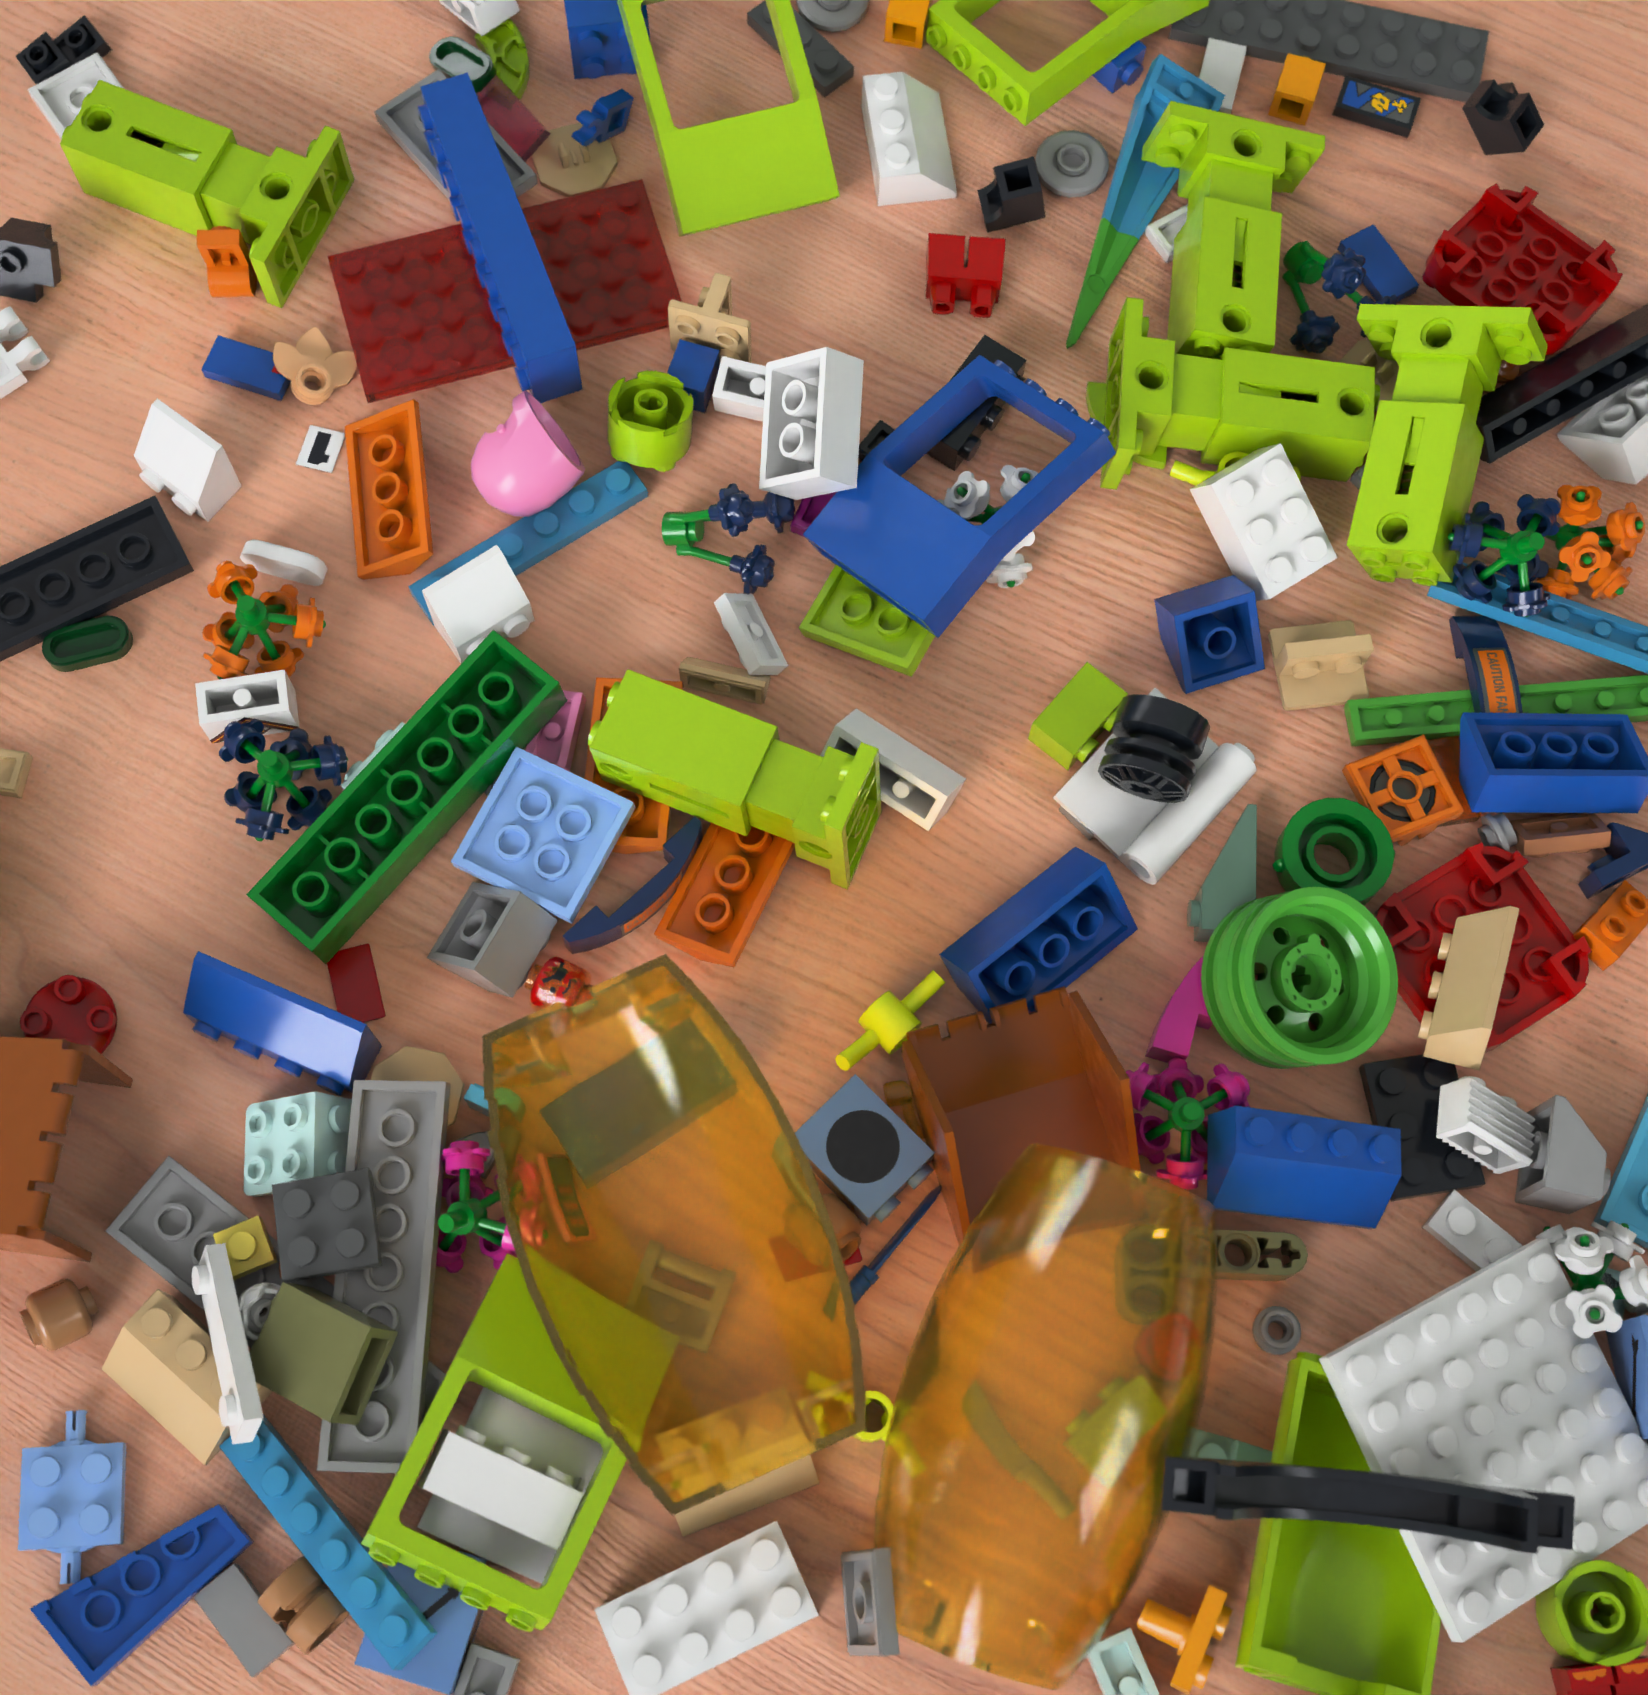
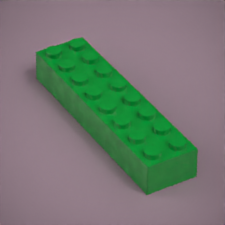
M492 630L246 895L321 961L327 964L501 774L515 747L524 749L567 702L560 683L495 630Z

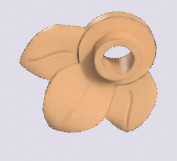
M313 327L300 337L296 347L284 342H276L273 349V362L277 371L291 381L292 392L300 401L309 405H319L330 398L333 389L345 386L353 379L357 368V354L355 351H339L332 354V350L324 335L317 327ZM308 381L314 382L319 389H308L304 383Z

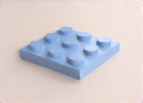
M516 746L453 856L451 863L454 867L493 886L522 892L548 913L572 924L636 807L634 802Z

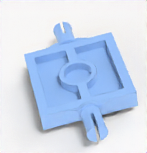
M87 1410L65 1412V1441L58 1442L50 1447L22 1448L18 1551L46 1549L60 1553L61 1570L59 1584H74L81 1581L82 1552L97 1546L124 1544L126 1443L97 1444L85 1440Z

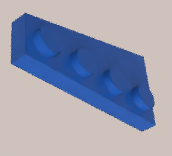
M218 1504L160 1536L158 1540L118 1559L116 1563L71 1585L69 1589L55 1597L35 1605L30 1610L89 1685L97 1686L254 1541L226 1507Z

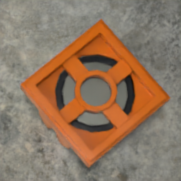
M1425 735L1346 764L1342 769L1358 803L1370 809L1381 819L1390 834L1392 843L1397 841L1400 846L1408 844L1415 836H1417L1418 840L1424 838L1434 831L1439 824L1460 817L1464 812Z

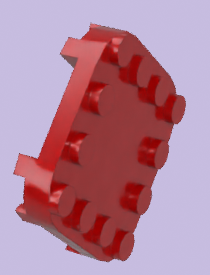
M1496 183L1485 190L1481 199L1448 231L1444 229L1426 260V269L1422 279L1427 286L1436 289L1443 297L1456 306L1531 307L1548 345L1546 355L1554 354L1562 349L1595 315L1618 285L1623 274L1618 273L1617 267L1611 258L1616 250L1606 240L1596 249L1592 248L1532 205L1539 192L1526 185L1521 192L1507 189L1500 190L1499 185Z
M1482 842L1466 848L1462 854L1400 892L1393 893L1378 908L1374 916L1386 932L1395 955L1398 972V993L1421 1024L1424 1010L1434 1013L1436 1000L1427 998L1434 971L1443 973L1446 963L1445 960L1437 959L1443 932L1453 934L1457 917L1508 906L1520 908L1495 1019L1485 1053L1574 998L1587 985L1585 982L1589 973L1588 954L1592 951L1584 936L1578 940L1573 937L1572 932L1524 869L1529 863L1526 858L1517 850L1511 853L1497 846H1484Z

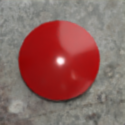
M64 975L46 984L36 992L28 1003L26 1010L22 1013L19 1022L25 1038L65 1039L72 1043L92 1046L102 1054L114 1037L117 1027V1012L112 998L100 985L89 979L74 975Z

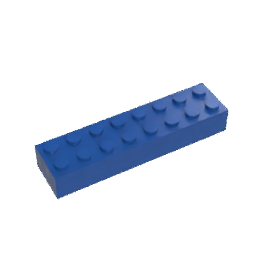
M468 72L421 86L424 104L417 107L425 129V140L431 156L435 155L438 164H436L441 183L444 189H448L451 196L449 201L457 222H461L463 228L462 235L469 255L473 254L476 261L474 265L482 288H486L489 295L488 303L496 323H500L502 329L501 337L508 356L513 357L516 365L514 367L515 374L522 392L530 390V393L540 403L583 390L576 345Z

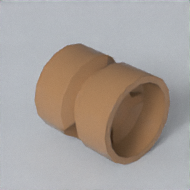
M302 1556L271 1583L260 1596L257 1603L276 1624L282 1622L288 1624L286 1635L306 1655L335 1631L349 1613L330 1588L323 1585V1579L305 1556Z

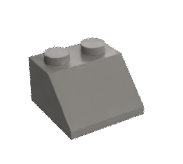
M472 882L427 958L489 992L513 998L516 991L525 983L528 971L537 955L548 944L551 931L558 920L520 891Z
M1555 1095L1527 1112L1535 1118V1121L1532 1123L1535 1128L1531 1132L1535 1135L1531 1140L1534 1143L1531 1147L1533 1154L1530 1156L1533 1161L1529 1166L1519 1168L1515 1202L1571 1214L1602 1200V1196H1605L1608 1192L1611 1181L1610 1169L1605 1168L1607 1152L1566 1097Z

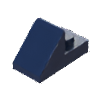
M1614 822L1607 825L1611 830L1610 847L1603 848L1607 855L1589 865L1587 868L1590 874L1578 884L1587 899L1648 869L1647 832Z

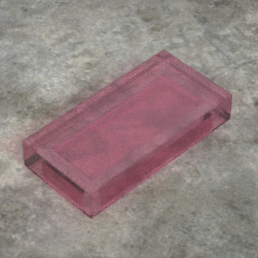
M495 75L477 95L487 122L525 162L550 136L551 133L498 76Z

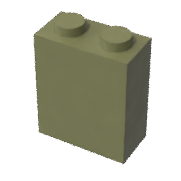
M282 1282L278 1293L270 1304V1312L260 1335L250 1350L255 1381L329 1423L358 1425L398 1331L311 1286Z

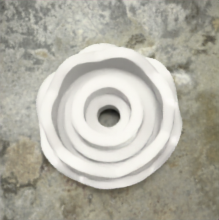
M271 1282L256 1284L246 1289L238 1298L246 1339L254 1341L258 1339L270 1312V1304L278 1293L280 1285ZM265 1308L264 1312L259 1315L260 1311Z

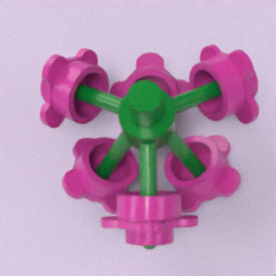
M1172 1058L1168 1063V1067L1163 1072L1152 1076L1147 1074L1149 1064L1143 1062L1135 1072L1127 1070L1126 1073L1130 1079L1134 1109L1142 1111L1149 1102H1152L1169 1111L1168 1120L1165 1122L1156 1116L1150 1115L1143 1118L1140 1113H1134L1138 1154L1147 1157L1152 1164L1161 1163L1165 1158L1163 1150L1170 1143L1169 1130L1175 1128L1181 1132L1180 1153L1167 1155L1166 1169L1156 1170V1176L1170 1179V1186L1182 1190L1198 1188L1199 1180L1207 1179V1170H1204V1165L1207 1164L1208 1116H1205L1204 1110L1213 1105L1220 1111L1236 1105L1250 1107L1247 1102V1096L1250 1094V1086L1247 1079L1239 1072L1229 1071L1226 1065L1220 1063L1213 1069L1215 1077L1207 1083L1208 1097L1198 1101L1195 1097L1197 1093L1203 1090L1204 1080L1200 1075H1194L1187 1068V1062L1183 1058Z
M467 1139L452 1142L450 1148L443 1149V1155L441 1156V1160L445 1163V1173L456 1176L453 1179H443L442 1197L446 1198L449 1208L447 1213L442 1214L438 1219L439 1234L436 1266L445 1267L450 1273H457L464 1266L461 1254L466 1248V1234L473 1232L480 1236L479 1246L481 1253L494 1260L493 1266L497 1270L507 1253L521 1260L524 1250L532 1252L535 1244L540 1241V1224L535 1223L533 1219L534 1208L532 1207L536 1206L539 1202L538 1196L534 1192L537 1189L538 1183L533 1171L526 1165L521 1164L518 1166L513 1164L508 1158L502 1160L500 1163L502 1171L496 1174L494 1178L497 1189L494 1192L492 1188L486 1187L480 1178V1175L484 1173V1162L487 1161V1156H490V1149L479 1148L478 1142L468 1141ZM501 1199L513 1208L523 1202L530 1206L525 1214L513 1211L510 1216H503L500 1220L487 1218L486 1208Z

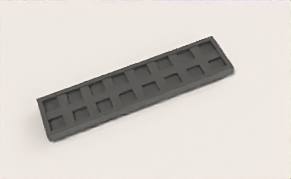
M1210 0L1207 7L1172 23L1169 39L1207 47L1209 38L1247 46L1246 56L1283 64L1288 53L1304 56L1326 63L1325 73L1344 77L1347 75L1367 82L1466 103L1480 84L1489 31L1345 0Z

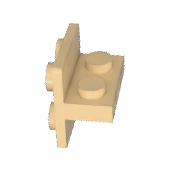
M715 273L710 288L703 287L699 296L698 306L674 299L670 300L668 320L671 350H676L679 339L719 350L720 362L722 356L751 363V322L732 316L730 276Z
M1351 620L1270 630L1268 638L1284 710L1290 711L1343 705L1348 700L1369 698L1363 666L1374 651L1371 634L1356 635L1354 623Z

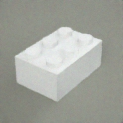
M824 347L766 363L759 489L799 500L857 488L864 360L829 347Z
M1281 443L1259 448L1189 489L1232 574L1255 591L1256 601L1273 598L1338 558Z

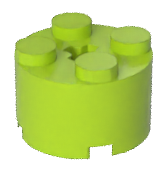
M659 371L637 372V378L625 382V377H623L612 386L608 397L607 437L611 447V455L614 459L635 466L654 468L657 471L665 472L673 469L676 462L687 453L691 444L694 401L691 393L688 395L683 389L684 384L678 378Z
M1605 1560L1580 1562L1571 1567L1560 1581L1535 1596L1536 1616L1541 1632L1548 1643L1563 1658L1585 1664L1616 1666L1637 1658L1647 1645L1645 1642L1648 1638V1590L1637 1576L1615 1563ZM1593 1604H1596L1599 1613L1594 1614L1591 1618L1590 1611L1593 1609Z

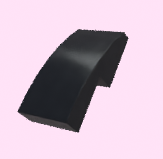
M84 15L55 39L47 32L43 33L15 57L37 85L96 52L101 57H104L112 49L91 21Z

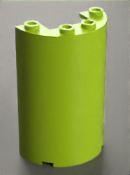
M1297 1352L1296 1358L1290 1360L1287 1365L1271 1463L1371 1471L1319 1361V1358L1323 1356L1308 1352ZM1261 1518L1235 1667L1242 1668L1247 1673L1320 1695H1431L1441 1618L1399 1529L1319 1520Z

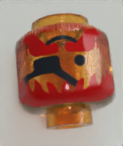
M557 956L551 957L543 966L535 964L525 983V989L530 990L529 1004L531 1008L561 1023H569L575 1017L583 1018L596 992V986L591 985V974L588 970Z

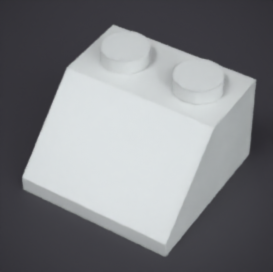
M158 398L151 404L134 453V457L142 470L139 476L154 491L159 493L164 489L172 495L171 500L185 514L191 516L195 512L209 522L242 487L230 460L221 444Z
M497 545L422 590L435 628L461 664L492 630H495L505 639L507 637L514 638L525 632L530 623L534 621L531 604Z

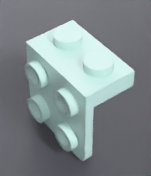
M314 1091L249 1105L246 1110L244 1193L247 1196L253 1197L273 1194V1184L345 1172L352 1099Z

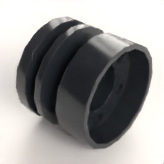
M1136 694L1123 697L1112 726V730L1117 738L1109 739L1104 750L1106 755L1103 756L1098 768L1101 778L1124 792L1144 799L1167 803L1185 801L1192 787L1189 781L1194 778L1197 771L1191 760L1198 759L1203 752L1210 730L1208 720L1197 711L1166 698Z

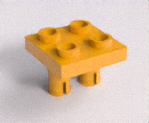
M1209 1585L1198 1614L1192 1613L1191 1618L1151 1599H1147L1137 1624V1630L1178 1649L1177 1655L1181 1657L1171 1680V1687L1189 1695L1192 1685L1203 1688L1214 1660L1213 1657L1205 1654L1211 1637L1221 1641L1233 1609L1224 1605L1228 1593Z

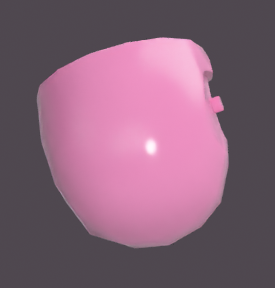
M523 391L512 400L513 411L504 424L498 425L497 431L494 433L485 432L477 443L471 461V474L474 484L489 505L512 516L530 517L549 508L570 491L584 474L585 467L571 441L554 418L528 391Z

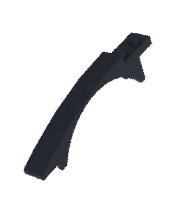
M1164 1455L1160 1509L1215 1516L1216 1519L1224 1520L1283 1518L1379 1526L1447 1536L1514 1551L1537 1554V1546L1572 1550L1575 1497L1570 1494L1470 1484L1451 1479L1293 1464Z

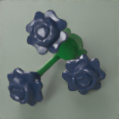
M1304 241L1292 246L1285 254L1283 264L1287 271L1283 274L1282 278L1290 286L1301 312V324L1297 326L1296 333L1290 338L1291 344L1295 345L1297 351L1306 350L1308 353H1323L1328 346L1332 345L1333 336L1340 329L1339 323L1335 322L1333 316L1322 318L1316 316V313L1309 309L1299 282L1313 284L1322 277L1325 279L1322 285V289L1325 292L1332 293L1336 299L1342 298L1345 294L1357 304V310H1359L1360 304L1397 303L1398 297L1396 295L1385 296L1383 299L1375 302L1369 296L1363 297L1355 291L1362 284V279L1366 275V270L1363 268L1366 259L1362 255H1356L1353 249L1348 248L1343 254L1335 253L1332 257L1328 258L1314 249L1308 241ZM1361 330V336L1366 338L1367 336L1364 331Z
M733 483L729 484L728 488L720 489V501L717 504L710 505L707 510L666 512L664 514L662 538L667 546H676L678 556H694L728 566L730 571L740 574L744 582V593L754 594L758 587H767L768 582L774 577L775 562L774 559L766 555V545H756L753 552L749 553L746 557L738 555L728 557L694 547L695 542H700L703 539L704 522L721 521L722 528L729 530L732 537H736L740 532L748 530V523L753 518L766 517L771 524H774L778 533H783L784 523L794 519L795 507L794 499L771 492L766 493L764 500L752 502L749 499V495L742 490L739 491L738 486Z

